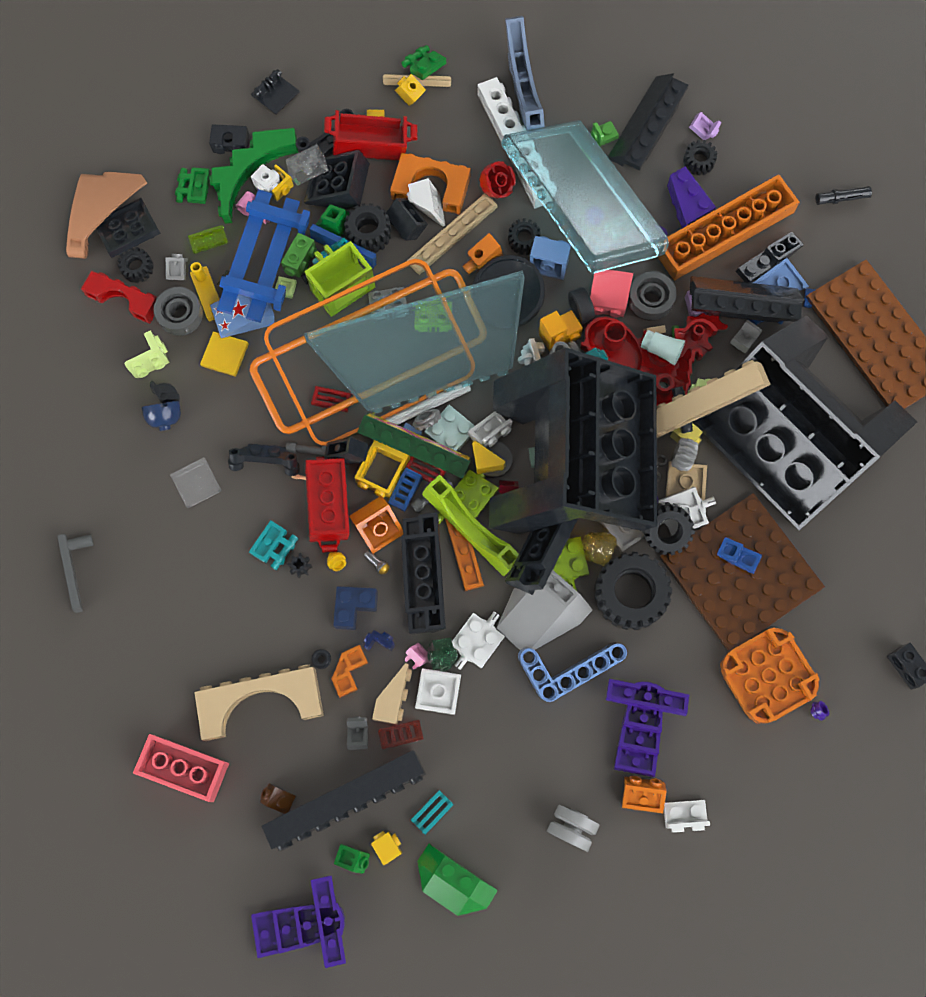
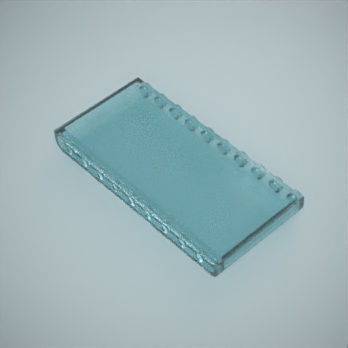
M577 120L504 135L501 143L503 149L507 152L512 162H514L591 274L665 254L669 245L666 234L581 121Z

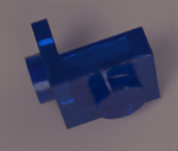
M373 630L372 634L368 633L363 641L365 644L364 648L367 651L370 650L374 642L390 651L396 645L392 641L393 637L385 632L380 634Z

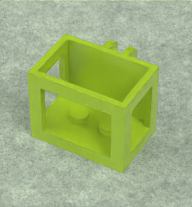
M351 241L334 252L328 245H325L324 250L328 254L325 258H323L319 251L314 252L319 262L305 271L310 290L319 302L374 277L371 266ZM358 259H359V261L363 264V266L365 267V269H363V268L361 267V265H360L359 262H358ZM375 282L324 305V309L330 317L334 316L376 288Z

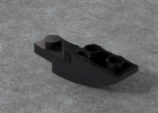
M790 232L766 247L764 252L738 267L735 272L744 282L751 283L784 259L791 257L804 244L793 232Z

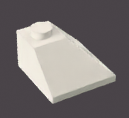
M429 178L408 184L409 192H407L409 202L413 203L418 210L442 227L446 226L440 193Z

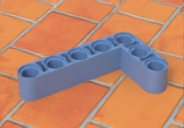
M611 643L552 678L534 649H521L518 653V660L538 696L546 702H552L623 661L627 656V650L622 644ZM618 647L620 655L615 658L612 655V650ZM530 651L533 658L530 662H525L523 655ZM597 657H602L603 665L597 668L595 660ZM580 667L586 668V675L584 677L578 676V669ZM537 669H541L543 673L539 680H535L533 677V673ZM563 677L569 678V685L567 687H562L560 684ZM546 687L552 688L550 697H544L543 690Z

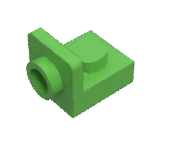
M611 121L600 126L597 122L593 123L591 136L598 143L599 147L618 139L619 134Z

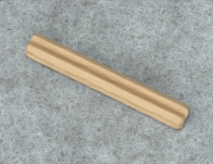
M384 74L383 84L398 85L397 82L403 76L407 78L409 75ZM413 75L422 86H451L450 76H428L421 80Z

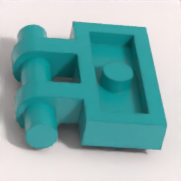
M270 520L249 553L265 564L269 558L274 559L270 567L277 570L286 561L285 558L290 550L293 551L295 548L294 544L298 538L292 534L288 540L285 539L284 536L287 534V530ZM281 543L284 547L279 554H276L274 551Z

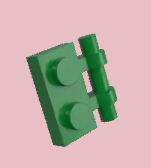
M425 45L424 47L417 48L415 53L407 55L401 64L404 68L410 66V73L424 80L446 64V57L435 51L428 53L430 48L428 45Z
M192 167L191 174H187L188 169L181 168L177 177L179 182L178 188L175 189L176 202L182 203L183 197L187 196L188 203L206 204L210 181L209 175H211L210 169ZM187 182H189V188H185Z

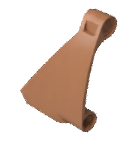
M104 172L102 175H80L69 220L66 247L68 257L87 258L88 237L116 208L147 184L142 174Z

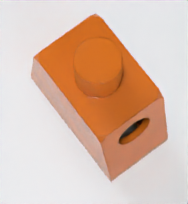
M488 233L468 251L467 254L470 260L462 267L468 275L476 269L479 271L492 259L504 256L501 246Z

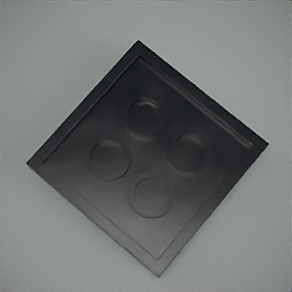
M142 198L113 211L96 228L111 258L161 234Z

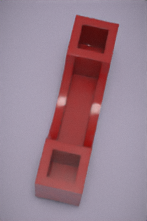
M91 271L81 288L87 297L100 303H104L113 297L128 299L131 314L150 324L155 316L154 304L157 299L156 296L148 292L146 294L142 293L137 287L132 285L128 287L118 279L112 280L102 272L96 273Z

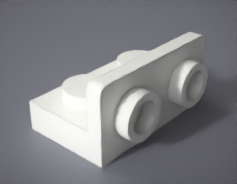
M705 800L669 802L664 804L665 826L668 829L671 828L672 832H684V827H692V831L705 830V826H710V821H707Z

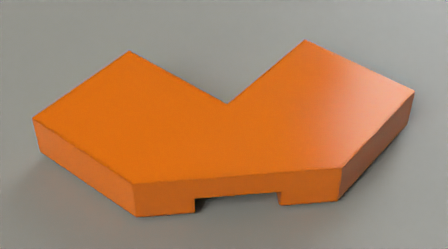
M360 645L342 652L339 658L338 665L331 679L339 698L358 690L350 671L368 664Z

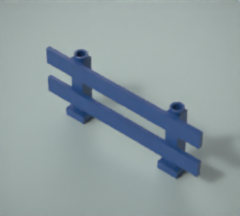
M258 189L255 200H252V202L248 201L246 212L249 213V217L229 275L221 277L220 287L223 288L217 311L232 315L238 294L252 298L246 319L261 323L267 303L273 304V310L281 311L285 299L286 286L279 285L278 289L272 287L291 229L296 228L298 233L305 235L309 224L310 211L303 209L302 214L297 213L300 201L287 197L283 208L269 205L272 193ZM265 219L277 223L258 283H253L243 279Z

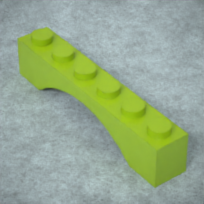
M441 475L437 476L425 488L422 495L504 577L511 570L519 553L510 544L499 539L482 526L463 505L454 488Z

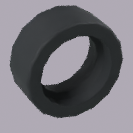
M580 287L568 293L569 306L580 324L593 321L595 319L594 306L586 289Z

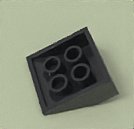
M360 150L315 159L304 203L306 205L328 207L331 204L342 209L354 208L357 205L360 207L370 163Z

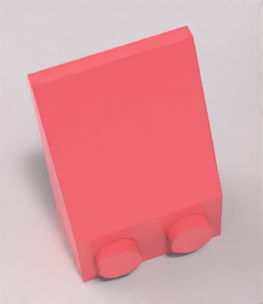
M595 268L590 291L595 315L605 314L613 318L624 317L633 273Z

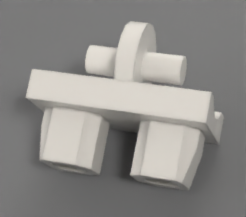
M534 338L529 339L528 343L523 346V350H521L522 356L518 358L519 364H525L526 366L541 359L540 354L545 352L543 342H535Z

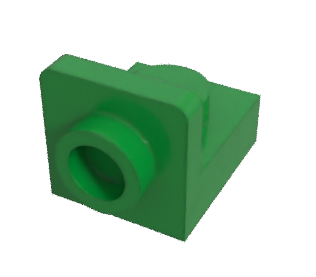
M340 844L334 865L363 874L368 867L370 853Z

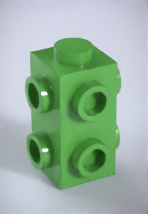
M297 233L281 262L283 270L287 275L300 278L301 274L305 273L310 258H313L315 256L314 252L317 251L314 239Z

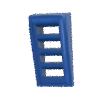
M405 468L388 504L405 512L423 480L422 475ZM407 477L414 479L415 482L408 480ZM403 484L411 486V490L404 487ZM401 490L407 493L408 497L399 493V491ZM398 497V498L404 500L405 503L403 504V503H401V502L395 500V498Z

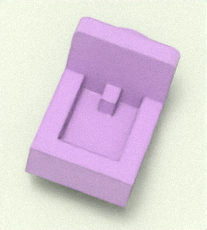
M699 112L689 128L702 140H706L710 137L714 138L718 134L721 122L718 120L713 123L702 112Z

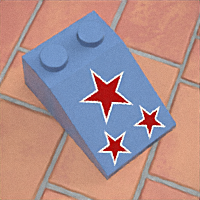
M238 294L232 315L217 311L219 301L211 304L210 307L220 337L225 338L272 325L274 323V313L271 304L267 303L261 323L246 319L252 301L250 297Z

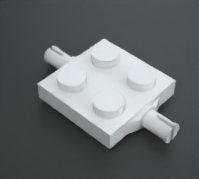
M696 487L658 500L662 505H665V502H670L671 505L674 503L682 507L691 517L694 529L709 524L706 517V507L716 504L714 496L702 500L697 493ZM667 519L661 524L665 523L669 528L671 536H673L678 529V522L674 519Z
M493 611L488 620L481 619L475 613L470 616L450 643V646L456 649L461 656L454 664L455 667L460 664L458 669L461 670L467 661L476 664L479 668L484 666L505 637L493 626L500 617L499 614L496 615V612Z

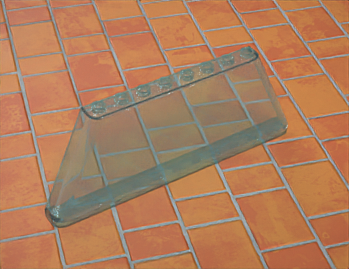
M523 270L304 333L307 344L367 412L371 411L372 414L383 412L382 408L390 406V409L400 407V402L407 400L409 404L419 401L420 396L426 395V398L436 396L437 391L444 390V393L455 390L454 386L462 384V388L473 385L472 381L477 379L480 382L487 381L494 374H497L498 377L509 374L508 370L513 368L525 279Z

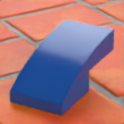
M726 537L717 553L722 559L752 574L755 573L762 558L761 554L749 550L743 544Z

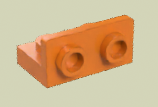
M638 776L624 777L622 808L663 813L667 792L665 782L656 778L647 780L641 779Z

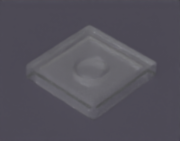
M205 458L170 474L187 508L222 491Z

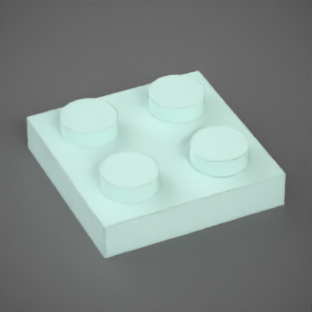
M448 405L442 411L438 423L426 429L424 434L439 444L459 451L470 439L467 435L468 431L475 425L452 406Z

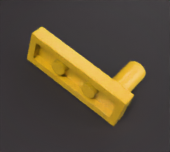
M194 262L190 266L192 271L190 275L206 317L210 322L215 320L210 305L219 301L220 298L207 266L202 268L200 263Z

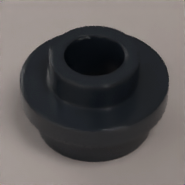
M324 649L316 650L311 658L312 664L318 669L327 668L331 663L330 653ZM320 656L325 657V661L323 663H319L318 658Z

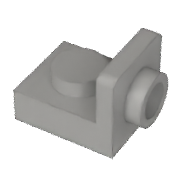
M171 254V257H166V279L186 280V262H188V258H183V254Z

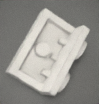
M494 411L470 429L467 435L485 448L488 446L492 447L499 437H505L509 434L513 421L511 419L506 421L500 414Z

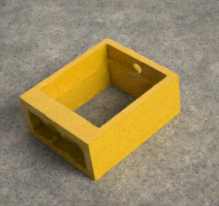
M374 440L366 460L362 462L354 477L356 483H358L357 486L364 490L370 489L375 491L374 494L378 497L382 496L383 498L387 497L390 499L410 459V455ZM377 452L401 463L387 489L364 479Z

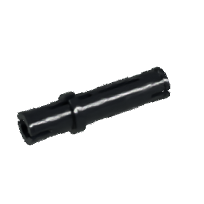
M870 186L841 191L835 189L831 192L817 193L815 200L816 204L820 205L871 198L872 189Z

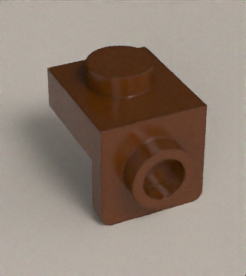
M269 783L261 793L260 802L271 809L286 814L289 812L296 796Z

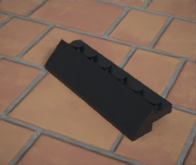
M674 73L656 76L607 159L622 167L624 164L640 170L676 112L689 85L673 78Z
M696 276L690 277L691 311L707 312V315L776 323L779 321L796 322L801 319L802 302L805 300L798 288Z
M438 512L419 514V517L402 519L403 536H401L405 613L408 614L409 634L435 633L446 629Z
M578 518L531 531L505 582L531 595L534 594L535 590H543Z

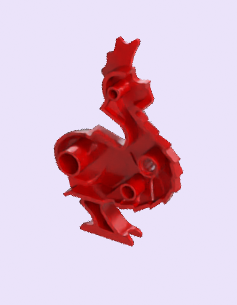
M704 313L696 317L688 316L685 328L674 329V338L685 340V345L675 366L667 360L648 352L647 349L641 348L646 330L643 332L642 337L637 339L623 322L610 317H598L587 325L585 340L581 342L580 349L586 351V353L595 347L600 350L603 349L608 356V361L656 375L657 405L662 403L668 404L672 402V388L683 386L685 395H687L688 388L691 387L690 376L695 358L697 361H700L707 352L711 351L713 347L708 342V339L716 335L718 330H726L728 326L719 320V316H707ZM665 382L668 384V387L662 388L659 383Z

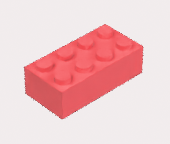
M149 734L133 774L207 802H214L229 763L159 736Z

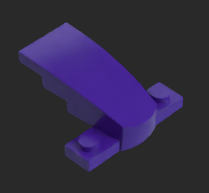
M609 679L606 700L627 704L617 746L614 770L655 777L663 712L686 716L689 694L664 690L661 686L651 682H637L634 684Z
M332 876L311 880L314 904L251 914L257 958L280 954L298 948L301 949L321 942L325 968L346 964L342 941L345 915L342 907L335 900Z

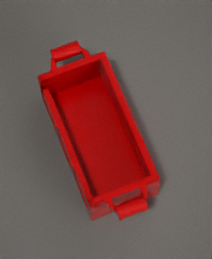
M335 110V115L324 118V132L334 136L333 155L360 150L365 158L399 161L401 153H406L407 142L417 140V125L408 122L407 116H403L401 126L400 118L340 113L339 121V110ZM332 120H334V131H331ZM407 126L410 127V137H407Z
M325 456L316 457V460H306L305 463L309 541L318 542L322 553L337 552L340 540H348L349 538L345 458L325 459ZM337 541V544L321 545V542Z

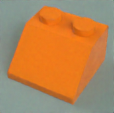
M382 496L349 516L372 554L403 535L400 523Z

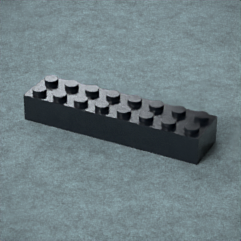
M412 750L261 827L271 850H285L293 846L292 841L296 839L297 841H303L312 836V831H323L331 826L330 822L334 820L335 822L343 821L349 817L348 813L352 811L355 813L361 812L368 808V803L372 801L375 804L386 799V794L390 792L396 794L405 789L404 785L408 783L414 785L422 781V776L426 774L416 752Z

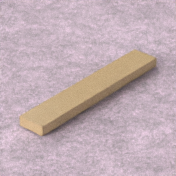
M484 193L407 261L421 259L428 266H431L497 208V204ZM410 265L419 275L425 271L420 265Z

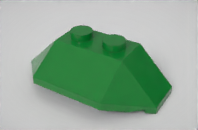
M429 843L417 861L422 891L457 916L487 909L498 891Z

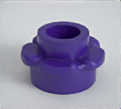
M824 702L812 703L810 711L815 719L822 721L829 716L828 707Z

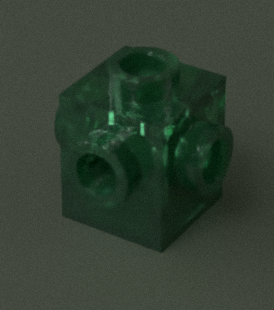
M451 638L432 640L428 646L427 658L428 662L432 664L433 670L440 669V671H446L452 668L458 655L456 648H453Z

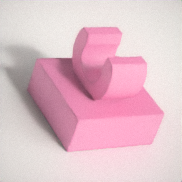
M417 643L407 650L406 654L408 656H406L405 661L407 662L412 659L415 662L412 668L416 669L428 662L432 656Z

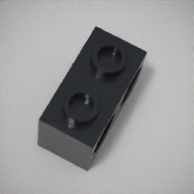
M911 642L902 645L887 655L889 661L911 690L919 688L926 683V663Z

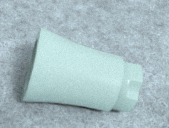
M648 330L643 338L641 348L647 349L648 352L667 360L675 366L685 345V340L675 339Z

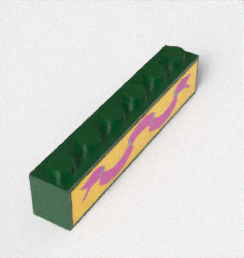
M369 412L364 415L357 431L364 436L462 479L472 460L467 455Z

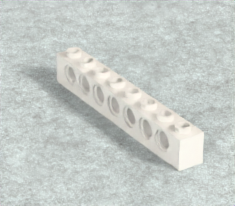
M495 77L478 84V97L534 208L553 202L556 193L555 185L550 183L548 179L549 174L546 168L543 169L539 154L535 153L534 144L531 139H528L525 126H521L518 112L513 110L510 97L506 96L503 83H500L498 78Z

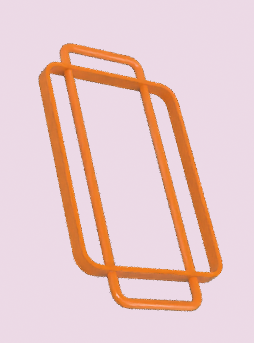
M412 259L270 325L265 331L264 336L269 352L252 361L250 373L279 431L285 434H292L306 427L315 443L326 446L328 442L344 439L357 433L359 427L331 441L323 442L315 437L310 425L463 352L470 365L466 376L399 407L380 418L390 417L467 380L472 376L475 369L474 359L469 349L481 344L486 338L487 331L458 271L445 269L433 275L426 262L421 259ZM410 265H420L428 275V278L274 350L269 343V334L275 328ZM448 276H452L455 279L479 329V336L468 342H465L437 284V281ZM432 284L460 346L306 419L276 357ZM271 359L274 360L302 417V421L292 426H285L257 370L260 364Z

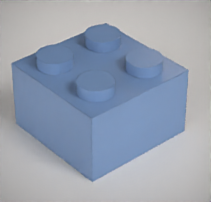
M535 236L530 253V262L536 266L541 275L564 280L571 244L563 240L556 241L545 236Z

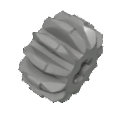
M681 438L672 456V467L680 471H689L696 459L698 443L689 438Z

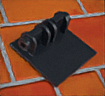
M279 69L273 70L272 74L266 77L265 81H261V84L255 87L251 93V96L274 114L282 110L300 92L281 77L282 73Z

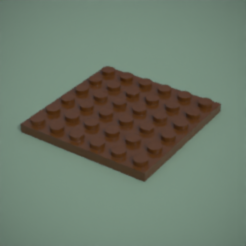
M754 493L696 531L695 534H692L693 540L692 542L688 541L689 546L687 549L683 547L681 548V553L675 551V555L667 553V555L662 554L659 557L728 652L753 638L825 587ZM725 537L741 543L745 548L762 555L754 574L729 563L717 555Z

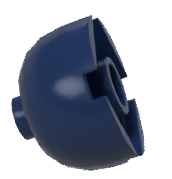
M179 401L142 407L143 416L147 424L151 427H159L160 431L171 429L170 425L176 424L181 415Z

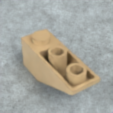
M405 664L376 699L372 717L374 721L397 725L398 721H402L404 709H401L402 701H406L408 689H405L406 682H410L412 676L409 664Z

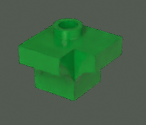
M330 204L316 225L341 237L345 231V218L349 215V212Z

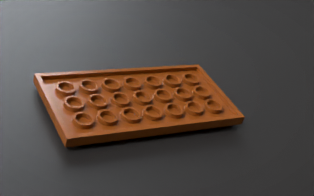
M867 259L806 296L814 311L885 406L896 400L906 409L926 396V336Z

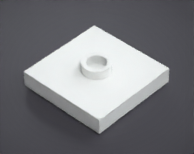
M422 668L415 709L455 715L461 674Z

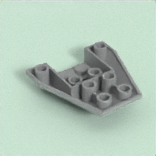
M552 570L543 590H535L533 595L514 587L496 629L519 650L523 648L536 650L580 625L590 614L592 608L580 593Z

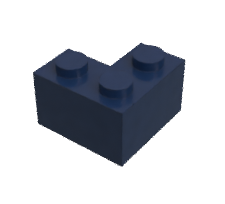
M337 586L333 626L336 629L356 630L357 611L377 612V589Z

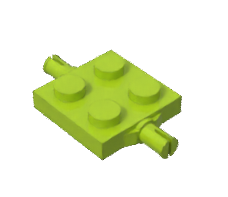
M581 536L567 540L553 569L569 585H572L575 590L574 580L589 575Z

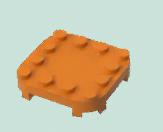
M775 627L732 649L724 656L720 663L722 675L745 714L757 724L776 721L811 701L817 696L816 694L819 689V676L817 673H814L793 639L795 637L791 632Z

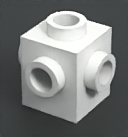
M263 164L251 176L257 191L259 189L272 193V190L280 183L279 174Z

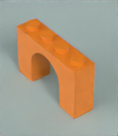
M401 153L390 189L391 199L408 198V184L415 183L425 176H436L441 178L447 185L442 201L443 211L460 215L471 178V168H467L464 165L450 164L446 161H436L429 157L422 158L411 153Z

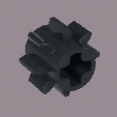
M299 553L298 557L291 556L292 562L287 563L289 567L293 568L290 570L291 575L297 573L298 578H301L303 574L308 576V568H313L311 564H307L310 558H303L301 553ZM300 562H302L304 566H301L300 569H298L296 565H299Z

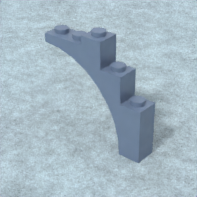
M524 17L505 18L509 71L513 76L514 93L518 99L520 118L527 130L545 127L543 108L536 92L529 61Z

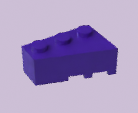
M686 166L670 175L667 187L681 228L688 226L716 209V206Z

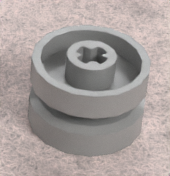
M558 805L554 815L565 823L561 825L555 821L550 822L546 832L588 852L592 841L582 835V831L590 835H596L600 825L572 808L570 810Z

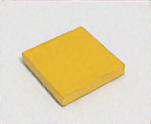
M213 331L200 365L236 377L249 344L247 341L230 336L221 338L219 333Z

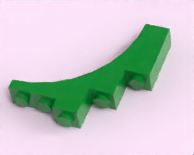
M295 128L252 132L251 148L232 150L230 166L212 168V175H209L210 185L214 186L218 200L221 201V206H218V212L225 224L232 223L234 204L242 186L262 164L265 165L277 158L298 153Z

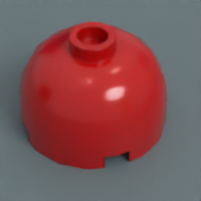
M497 161L484 167L480 174L479 182L482 191L488 197L498 199L512 194L516 178L510 165L507 166L503 161Z

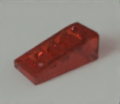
M419 720L378 730L382 750L424 739ZM410 726H413L416 736L414 738H412ZM402 728H405V730H406V734H407V739H406V740L404 739V735H403V730H402ZM394 730H397L399 737L398 742H396ZM386 732H389L391 743H388Z

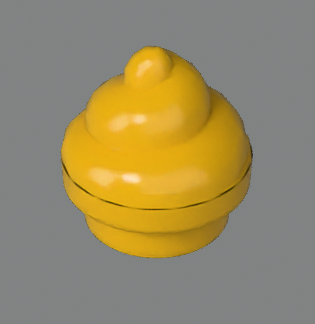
M330 552L327 558V566L333 571H340L346 566V558L340 552Z

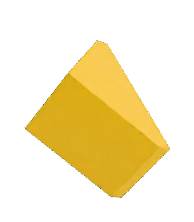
M474 440L472 450L477 474L504 470L506 461Z

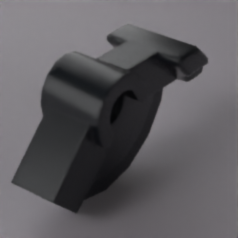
M153 380L150 381V389L158 396L161 403L180 402V395L174 386L167 383L156 385Z

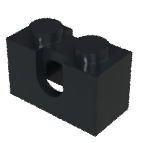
M212 124L209 144L213 153L224 154L225 151L232 152L235 149L249 148L250 134L247 126Z

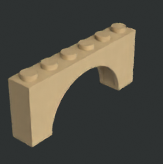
M302 665L295 671L283 669L278 671L279 674L272 676L271 673L259 675L258 679L251 680V677L239 679V683L232 684L231 681L220 683V687H201L200 691L194 692L201 740L210 741L226 737V724L233 709L244 699L258 693L273 692L287 696L297 706L303 720L324 716L316 669L310 667V665Z

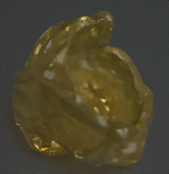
M588 532L583 539L586 560L604 566L612 557L614 547L617 544L616 537L607 532Z

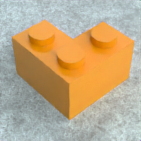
M572 310L561 316L555 311L540 319L539 335L549 352L556 342L567 343L569 341H576L581 337L583 327Z

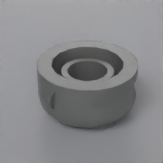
M650 271L637 276L631 285L628 297L630 309L635 315L644 320H659L671 311L676 300V286L668 276L660 272ZM653 293L660 300L654 303L649 302L644 298V294Z
M173 287L162 292L156 299L154 315L166 332L175 336H184L194 332L200 326L203 319V308L193 291L184 287ZM178 309H187L185 315L181 318L173 317V314Z

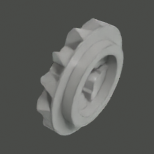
M428 409L420 413L413 422L415 430L422 431L423 429L433 427L441 418L440 411L438 409Z

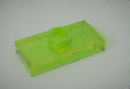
M223 225L188 235L194 254L229 243Z

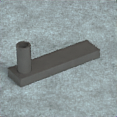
M66 534L57 535L72 610L75 613L83 612L71 550L93 546L92 536L90 534L68 539Z

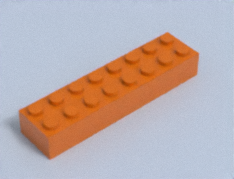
M778 174L657 242L654 253L675 281L795 212L800 202Z

